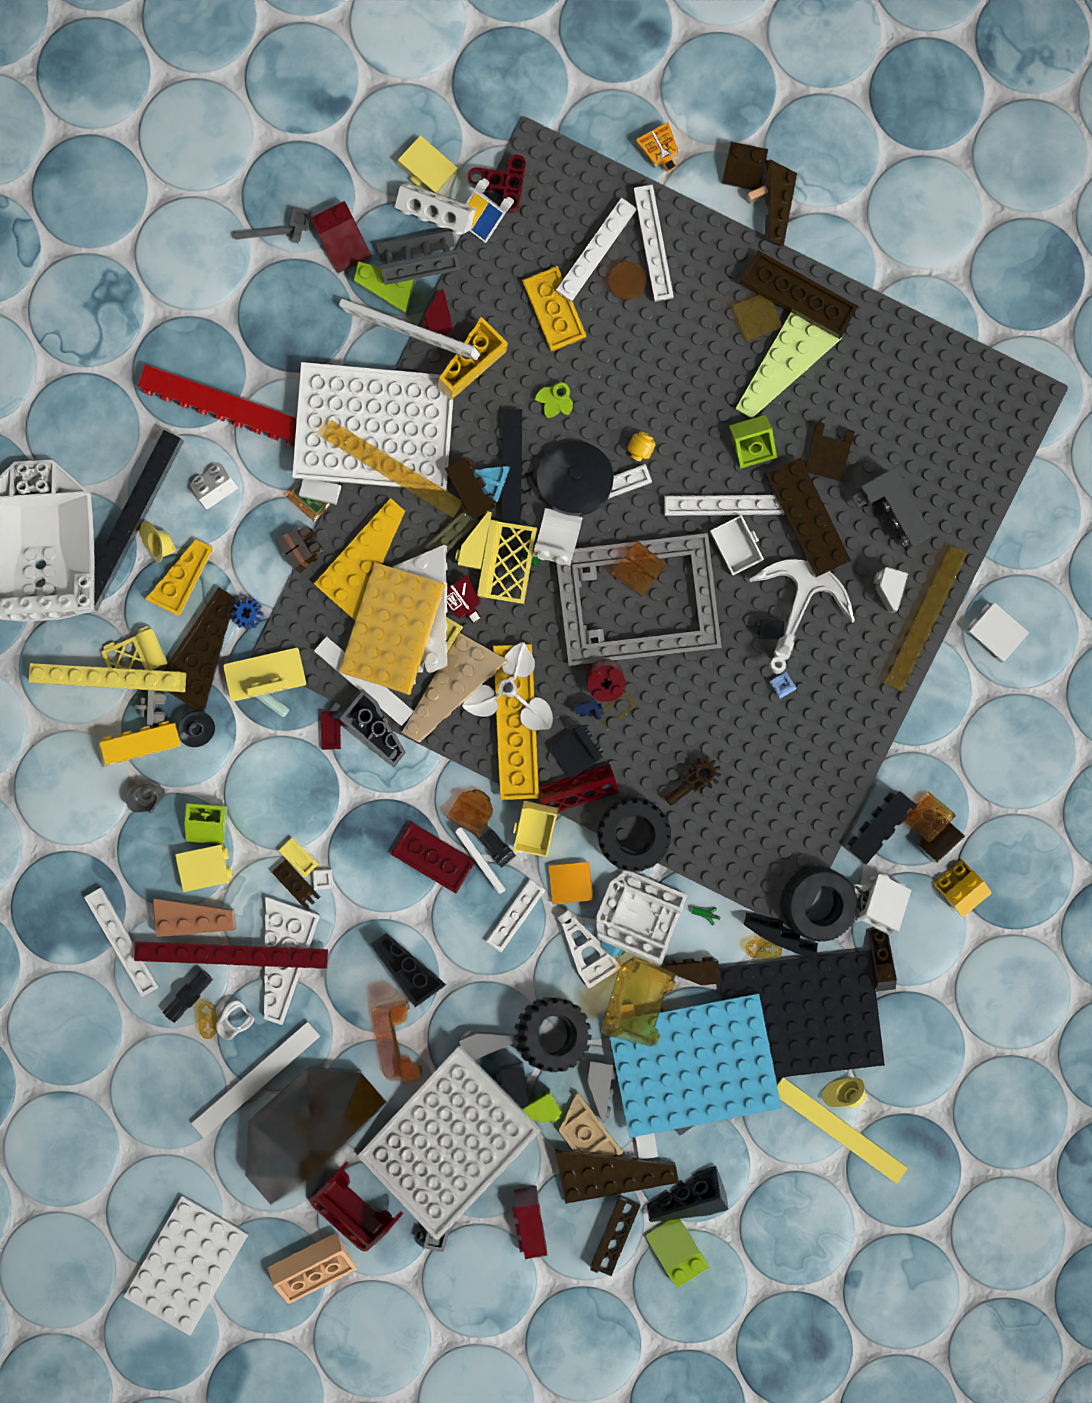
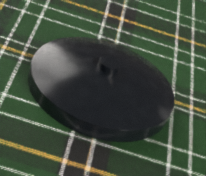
M568 441L558 444L544 455L538 466L537 487L542 499L552 509L565 515L581 516L594 512L607 501L613 488L614 474L609 459L599 448L586 442Z

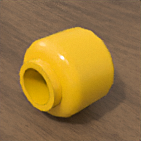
M642 431L639 434H633L627 447L631 453L630 457L637 461L649 459L656 445L653 441L654 437Z

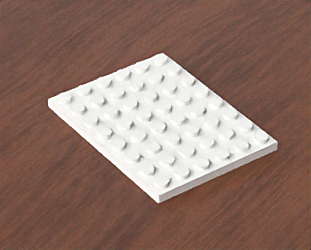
M301 362L292 478L446 491L448 474L445 468L448 467L453 399L450 400L438 388L441 375Z
M459 1046L357 1157L420 1224L438 1240L535 1138L541 1129L472 1057Z

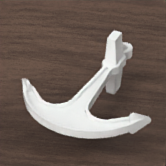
M792 559L774 563L749 579L750 582L782 575L790 577L797 587L785 635L778 640L774 651L775 657L769 666L770 670L776 674L782 673L786 668L785 660L790 657L794 646L795 636L793 635L814 593L819 591L830 593L852 623L855 622L848 594L841 582L831 572L815 578L808 561ZM775 663H779L781 668H777Z

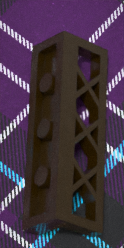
M619 1195L590 1265L591 1271L595 1273L599 1271L612 1276L641 1204ZM626 1203L634 1206L633 1214L625 1217L623 1210ZM624 1221L627 1227L626 1231L617 1234L615 1229L618 1223ZM617 1238L619 1248L610 1252L608 1248L610 1241ZM606 1257H610L612 1262L609 1270L600 1267L603 1259Z

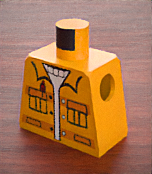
M668 122L636 139V146L654 168L663 164L665 170L670 172L677 167L673 158L678 155V147Z

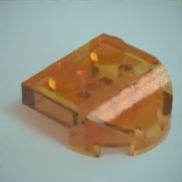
M477 789L464 791L459 795L446 818L480 837L493 814L491 799L486 793Z

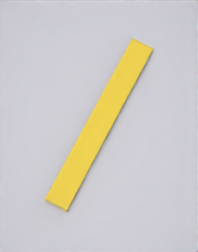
M784 1077L780 1079L777 1088L779 1098L896 1184L899 1182L908 1169L905 1165Z

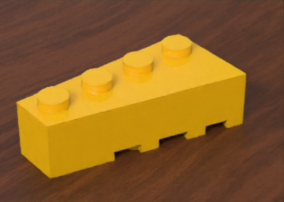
M482 317L464 342L475 347L480 354L478 359L473 360L456 354L439 378L438 388L450 400L457 396L507 351L508 342Z
M170 721L159 723L157 728L151 729V726L140 728L138 733L133 734L132 731L121 733L119 738L114 739L113 736L102 738V742H99L97 747L103 767L110 766L112 763H121L131 758H139L150 753H158L181 746L175 723L170 724Z

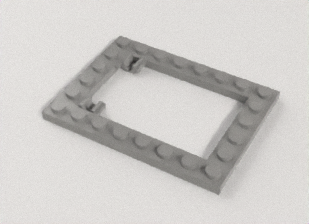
M708 533L579 548L574 550L570 566L556 563L569 666L590 664L600 659L616 661L722 648ZM691 555L700 631L605 642L603 629L587 631L586 625L583 626L579 588L582 581L597 580L596 566ZM590 567V572L583 573L582 568ZM598 637L599 643L591 644V638Z

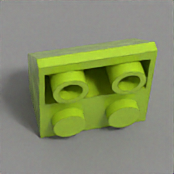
M186 803V841L225 844L228 806Z

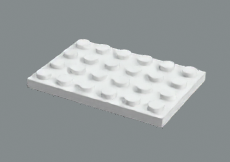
M182 1195L124 1298L184 1333L191 1335L249 1233Z

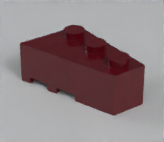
M537 1186L514 1190L515 1206L512 1207L513 1218L518 1219L515 1229L517 1236H521V1241H518L520 1253L524 1252L525 1259L548 1256Z

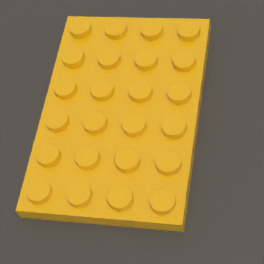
M374 562L339 673L410 695L446 584Z

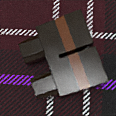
M309 526L300 530L294 528L277 539L291 566L299 573L303 572L308 564L317 561V555L324 550L317 540L309 545L307 540L315 536Z

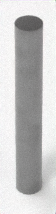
M285 226L234 232V239L292 234V229Z

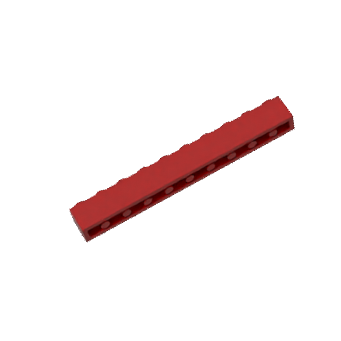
M145 364L138 383L142 393L152 396L154 393L159 395V399L169 403L171 400L176 401L178 406L188 409L189 406L196 408L195 412L199 414H213V418L224 422L227 419L232 421L231 425L239 428L243 426L249 427V431L260 435L263 432L268 434L267 437L272 440L278 441L280 438L286 440L285 444L295 447L297 418Z

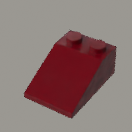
M345 201L311 217L338 273L372 257Z

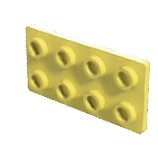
M298 648L223 665L232 702L306 685Z

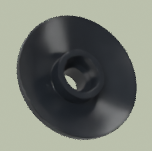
M193 711L186 714L180 720L177 727L179 739L184 745L189 747H201L207 744L215 732V723L212 717L202 711ZM197 724L195 729H191L193 725Z

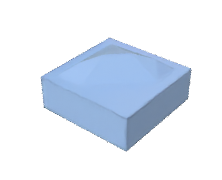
M787 672L770 681L779 698L796 690V686Z

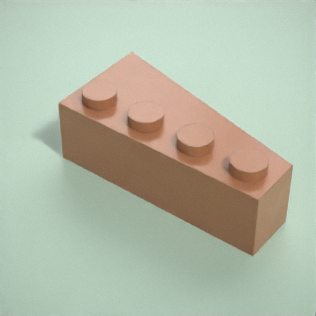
M164 898L153 899L157 937L236 929L234 909Z

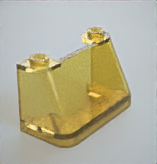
M636 956L624 962L616 977L601 1026V1033L649 1047L656 1045L660 1034L655 1025L664 995L669 991L671 992L675 987L676 981H674L676 974Z

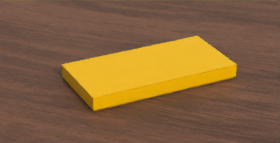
M558 266L522 280L551 352L587 338L573 302L568 301L556 292V289L563 281Z

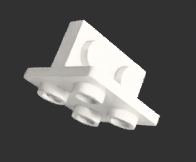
M222 463L213 465L206 473L197 476L190 483L196 497L206 509H209L238 489Z

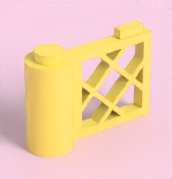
M148 627L138 630L136 636L115 645V642L103 646L104 650L101 651L108 668H114L113 665H115L117 669L119 667L122 669H133L135 661L138 660L143 663L145 670L154 671L166 666L168 662L153 628L149 629ZM132 642L136 647L134 656L125 652L127 644ZM112 651L120 653L117 663L110 661L108 653ZM123 655L132 658L129 668L120 665Z

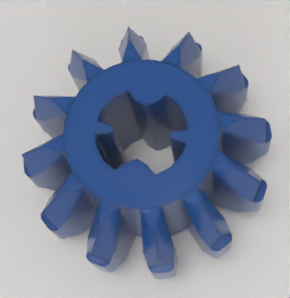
M249 597L245 598V603L238 599L240 606L236 604L232 606L237 609V612H231V615H237L232 621L234 623L240 621L238 623L239 628L243 627L244 623L246 630H249L250 623L253 628H256L257 626L254 621L256 620L261 623L262 620L257 617L258 615H264V612L257 611L262 608V605L258 604L255 606L257 603L256 599H253L250 603ZM245 609H247V610H249V611H250V609H251V611H252V612L250 613V617H249V618L246 617V616L243 617V615L245 614V611H244Z

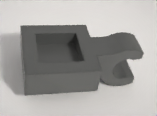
M292 207L288 227L294 228L291 242L297 244L300 242L302 230L307 231L309 228L312 211Z

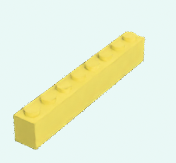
M30 663L29 683L185 692L186 673Z

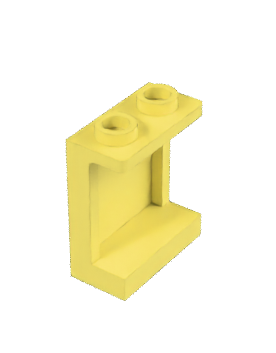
M223 844L175 854L183 892L231 882L230 878H233L231 866L228 867L226 860L229 859L227 847L224 848Z

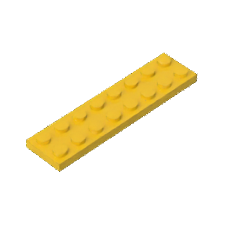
M532 644L526 645L532 654ZM516 645L493 646L494 653L504 658ZM502 666L495 674L496 695L498 690H500V683L513 677V675L506 674ZM533 672L524 678L517 675L513 681L517 686L516 693L528 704L534 698ZM501 694L496 699L498 703L496 713L500 800L539 798L536 730L528 729L521 722V711L526 706L515 696L507 697Z

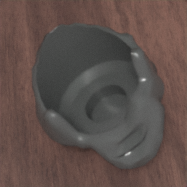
M150 783L135 784L127 790L125 798L127 807L135 813H152L163 799L165 790L161 786H154Z

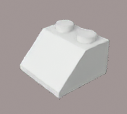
M885 567L876 573L874 579L875 589L887 611L894 613L898 611L908 573Z

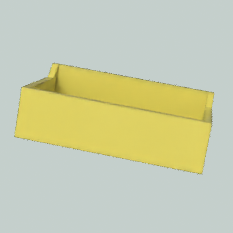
M421 135L398 159L397 165L411 177L409 180L415 186L420 185L424 189L436 194L440 192L458 171V167Z
M524 801L520 822H515L513 833H517L513 852L520 851L547 857L558 808Z

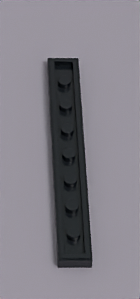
M503 409L502 467L509 466L510 470L502 489V522L521 525L522 409ZM503 527L501 535L506 541L514 533L511 528ZM515 537L508 542V545L512 551H515L521 546V542ZM506 545L501 547V558L504 559L511 553ZM518 551L515 555L520 560V551ZM512 556L509 559H507L504 563L518 562L514 558V556Z

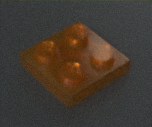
M928 792L917 803L918 806L914 811L911 809L907 813V819L904 822L930 843L956 815Z

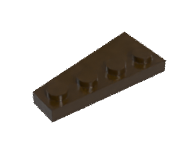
M770 159L765 161V167L768 168V177H765V185H768V196L765 197V204L768 207V214L765 215V240L777 246H784L797 173Z

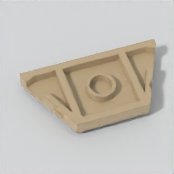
M578 1092L559 1128L561 1135L573 1151H579L582 1154L621 1155L623 1153L622 1149Z

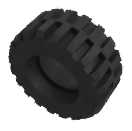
M640 798L620 800L605 811L598 825L597 837L600 849L606 859L619 869L630 872L650 869L659 863L669 850L668 848L671 843L669 820L657 805L648 800ZM632 816L645 819L650 824L653 834L650 845L638 853L625 851L620 847L616 839V831L619 824L624 819Z
M545 997L542 1000L537 999L533 1001V1005L528 1004L524 1008L525 1013H520L518 1016L520 1022L519 1024L516 1023L514 1028L518 1029L517 1034L514 1035V1040L518 1041V1045H516L517 1051L522 1053V1059L528 1061L530 1066L539 1070L557 1073V1071H568L569 1067L574 1068L577 1066L578 1060L582 1061L584 1059L583 1052L588 1051L590 1048L587 1042L592 1038V1035L588 1034L591 1025L586 1023L585 1020L588 1017L585 1013L581 1012V1008L578 1005L562 998ZM551 1016L561 1018L567 1028L566 1042L555 1053L544 1051L538 1039L540 1026Z

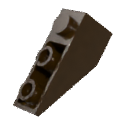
M878 929L868 930L876 992L895 990L897 978L889 935Z
M713 956L702 957V961H694V958L683 959V963H675V960L664 961V965H660L661 970L701 986L721 984L718 960L714 959Z

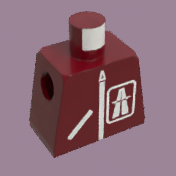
M466 575L447 589V608L459 619L467 616L472 624L481 618V615L475 609L481 602Z

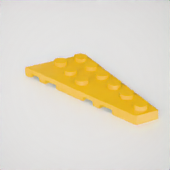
M391 498L314 583L355 621L374 562L383 564L405 513V510Z

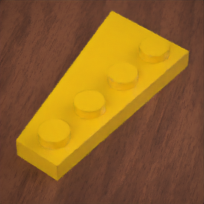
M196 539L145 600L177 616H181L214 548Z

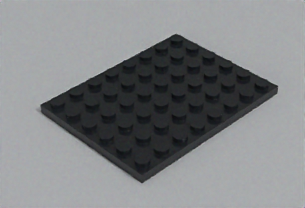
M871 950L816 956L815 959L805 957L719 967L722 1000L759 993L775 1078L885 1065Z

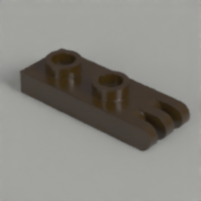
M287 859L271 872L306 910L309 908V905L305 902L306 900L312 905L315 903L310 897L312 894L316 899L321 897Z

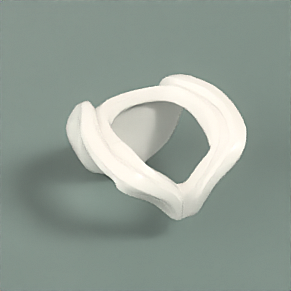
M233 1001L226 1006L217 1021V1032L222 1038L231 1040L237 1033L248 1029L253 1024L254 1016L249 1011H246L245 1006L240 1001ZM240 1007L248 1018L241 1026H233L228 1021V1015Z

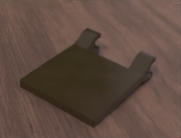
M818 422L815 427L806 469L809 474L842 481L855 432L848 429L845 433L844 442L822 437L825 424Z

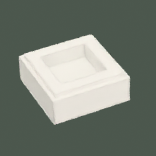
M332 869L313 870L314 890L334 888Z

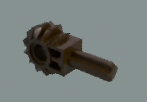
M705 757L704 763H702L701 758H697L699 766L692 762L691 765L696 770L689 769V774L684 777L686 781L665 796L667 803L672 806L690 791L694 790L696 792L700 788L705 789V783L711 789L712 784L710 781L718 784L719 781L714 779V776L721 777L720 773H715V770H719L720 766L712 767L716 762L714 759L708 764V757ZM706 767L710 770V776L703 779L699 773L702 768Z

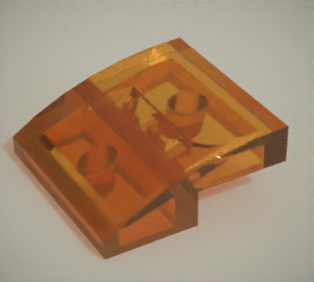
M636 541L613 570L612 574L642 597L667 564Z

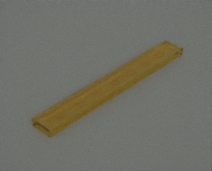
M332 420L321 436L326 441L451 518H454L463 503L459 498Z
M949 545L884 684L901 692L903 691L967 552Z

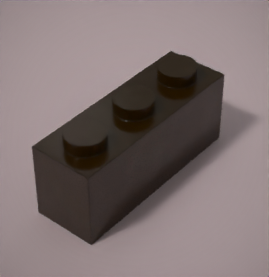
M464 457L446 467L445 470L472 519H477L496 508L494 505L496 501L493 495L485 489V486H487L482 476H478L476 472L477 466L473 459Z

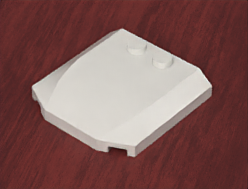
M624 870L622 874L610 882L595 918L597 938L650 962L661 965L688 895L634 872Z

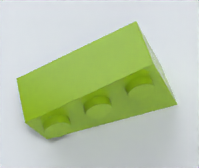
M358 262L354 278L355 284L407 317L415 279L385 285L381 267Z

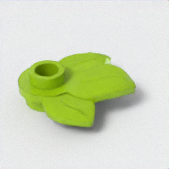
M563 382L556 383L553 387L542 388L535 398L537 402L545 403L544 412L547 418L555 417L560 411L565 415H569L573 408V402L569 397L570 389ZM557 390H564V394L559 396Z

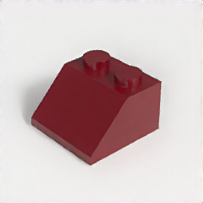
M441 289L427 309L426 318L423 319L426 330L443 336L453 334L454 332L444 289Z

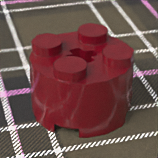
M611 659L595 661L586 673L587 687L595 700L611 702L621 697L624 693L626 682L622 667Z

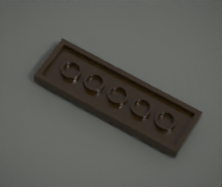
M759 250L740 281V284L838 339L842 337L858 308V305Z
M801 457L766 473L769 484L815 578L850 562L851 559Z

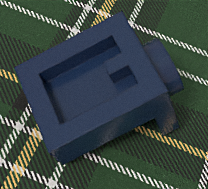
M596 700L574 707L575 714H580L581 717L592 714L591 710L593 709L595 710L597 720L602 719L601 715L604 714L601 703L597 704Z

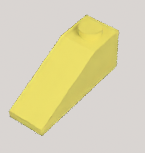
M492 512L486 513L462 544L461 550H457L455 561H458V566L481 570Z

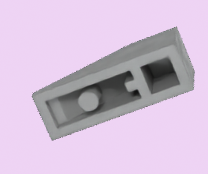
M472 1031L462 1034V1038L459 1039L461 1047L473 1060L518 1041L514 1040L515 1034L473 1033Z

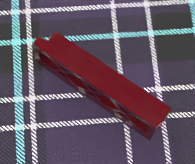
M610 764L580 773L574 778L568 777L538 787L542 805L557 802L556 806H554L558 808L557 812L619 793ZM612 783L613 788L607 790L602 789L604 785ZM588 790L594 791L591 795H584ZM575 796L573 801H566L567 797Z

